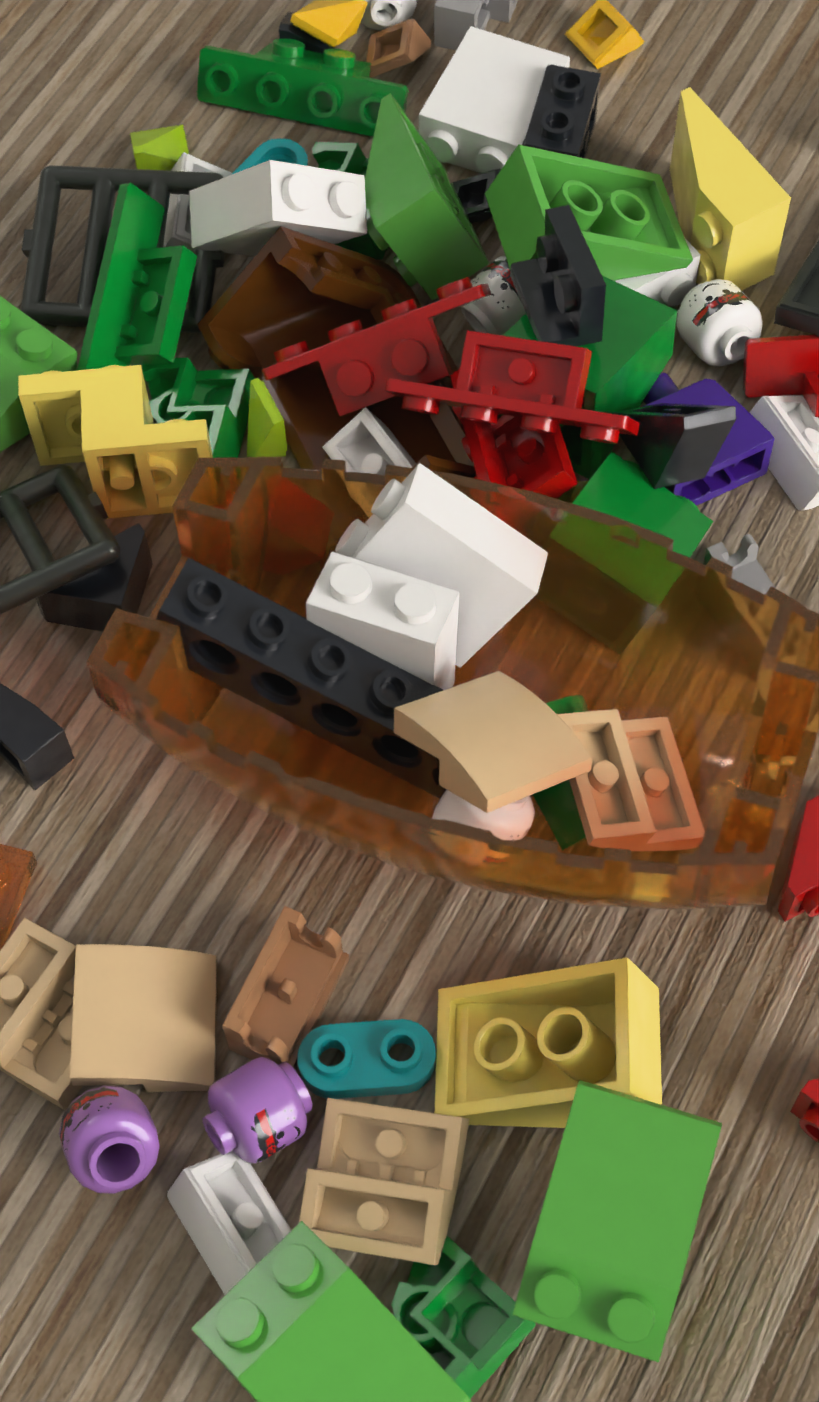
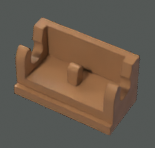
M284 906L222 1025L229 1050L251 1060L266 1057L278 1065L286 1061L295 1069L298 1063L299 1046L305 1036L315 1029L349 961V954L343 952L341 937L335 930L328 927L323 936L306 927L307 921L302 913Z

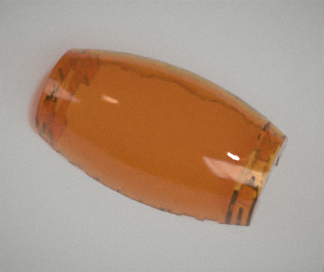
M282 457L198 458L172 506L182 557L149 617L116 608L87 660L95 692L99 700L109 710L170 757L241 801L322 840L407 871L495 893L585 906L679 910L767 905L819 735L818 613L807 609L798 601L772 586L766 594H763L732 579L733 567L714 557L710 559L707 565H704L692 558L672 551L673 539L615 516L533 491L451 473L432 471L548 552L538 593L461 668L455 665V682L453 687L500 671L529 689L544 703L568 696L582 695L589 711L618 709L621 720L668 716L705 830L702 842L694 849L671 851L604 849L588 845L586 839L562 850L535 798L531 795L535 811L531 828L522 839L515 841L502 840L488 830L445 819H432L440 798L188 669L180 627L156 620L161 606L188 558L307 619L306 602L331 552H335L336 546L346 529L355 519L365 523L373 515L371 508L385 485L393 478L402 483L414 468L386 465L385 475L347 472L345 460L323 459L322 470L283 468Z

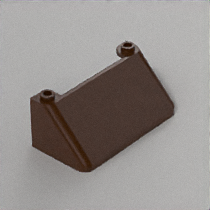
M280 226L197 325L209 346L208 353L211 359L224 370L250 369L255 378L259 377L260 381L263 380L284 419L286 441L311 489L337 506L332 529L339 541L355 519L365 523L373 514L322 447L364 408L339 417L319 362L267 381L264 378L262 369L277 364L273 353L306 340L309 350H313L330 343L327 332L359 319L363 330L385 322L381 310L413 298L417 308L422 306L411 287L390 265L378 259ZM442 342L451 370L454 373L458 368ZM450 375L427 383L428 385L453 388ZM393 396L366 407L390 429L416 464L409 471L410 473L420 463L485 508L484 503L477 495L472 484V478L477 476L474 464L462 446L461 439L466 436L464 426L458 419L452 406L440 404L438 415L420 413L403 409V398ZM539 510L527 517L529 525L537 519ZM332 543L326 549L324 557L320 560L322 568H324L331 552H335L338 543Z

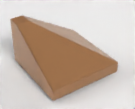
M414 18L370 35L366 62L371 63L369 78L411 63L431 47V40Z

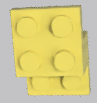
M109 365L99 369L65 372L53 370L41 374L18 376L19 398L40 466L85 462L93 492H96L108 515L107 519L203 510L209 502L219 499L206 419L190 421L173 419L165 423L154 424L141 365Z

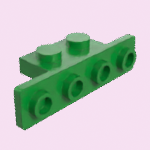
M275 39L273 43H270L255 55L209 45L200 50L197 98L203 102L368 136H374L381 99L389 93L392 94L403 111L406 112L407 86L369 78L371 63L355 60L356 55L351 51L326 49L324 54L304 50V43L293 39Z
M132 183L119 186L77 370L99 369L109 365L142 366L174 363L197 255L183 245L157 248L165 212L164 207Z

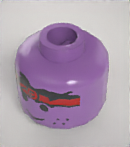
M259 1057L220 1078L210 1086L208 1104L211 1113L203 1117L202 1121L211 1142L222 1155L233 1150L245 1162L259 1163L305 1134L307 1127L306 1113L312 1110L313 1105L305 1084L289 1063L285 1061L278 1065L269 1058Z
M101 1086L90 1089L74 1099L63 1114L59 1131L62 1149L70 1172L82 1186L96 1193L115 1194L136 1186L148 1176L155 1166L160 1148L157 1130L147 1107L135 1093L117 1086Z

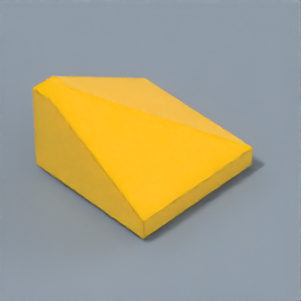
M315 0L292 14L290 22L327 45L336 47L357 33L368 2L364 0Z
M597 0L564 34L597 69L638 49L645 42L635 28L607 0Z

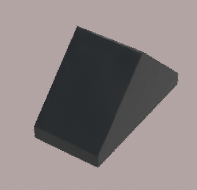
M659 403L612 413L628 416L640 423L637 436L621 433L619 435L654 489L705 478L736 421L735 406Z
M139 523L114 536L121 550L120 556L115 562L36 598L40 612L46 622L130 637L153 565L146 534Z

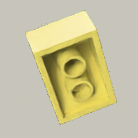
M691 87L682 90L670 164V176L679 224L683 235L701 255L696 283L701 284L716 279L728 280L743 291L774 275L791 197Z
M628 957L438 989L434 1113L468 1118V1125L565 1128L579 1080L662 1105L659 988Z

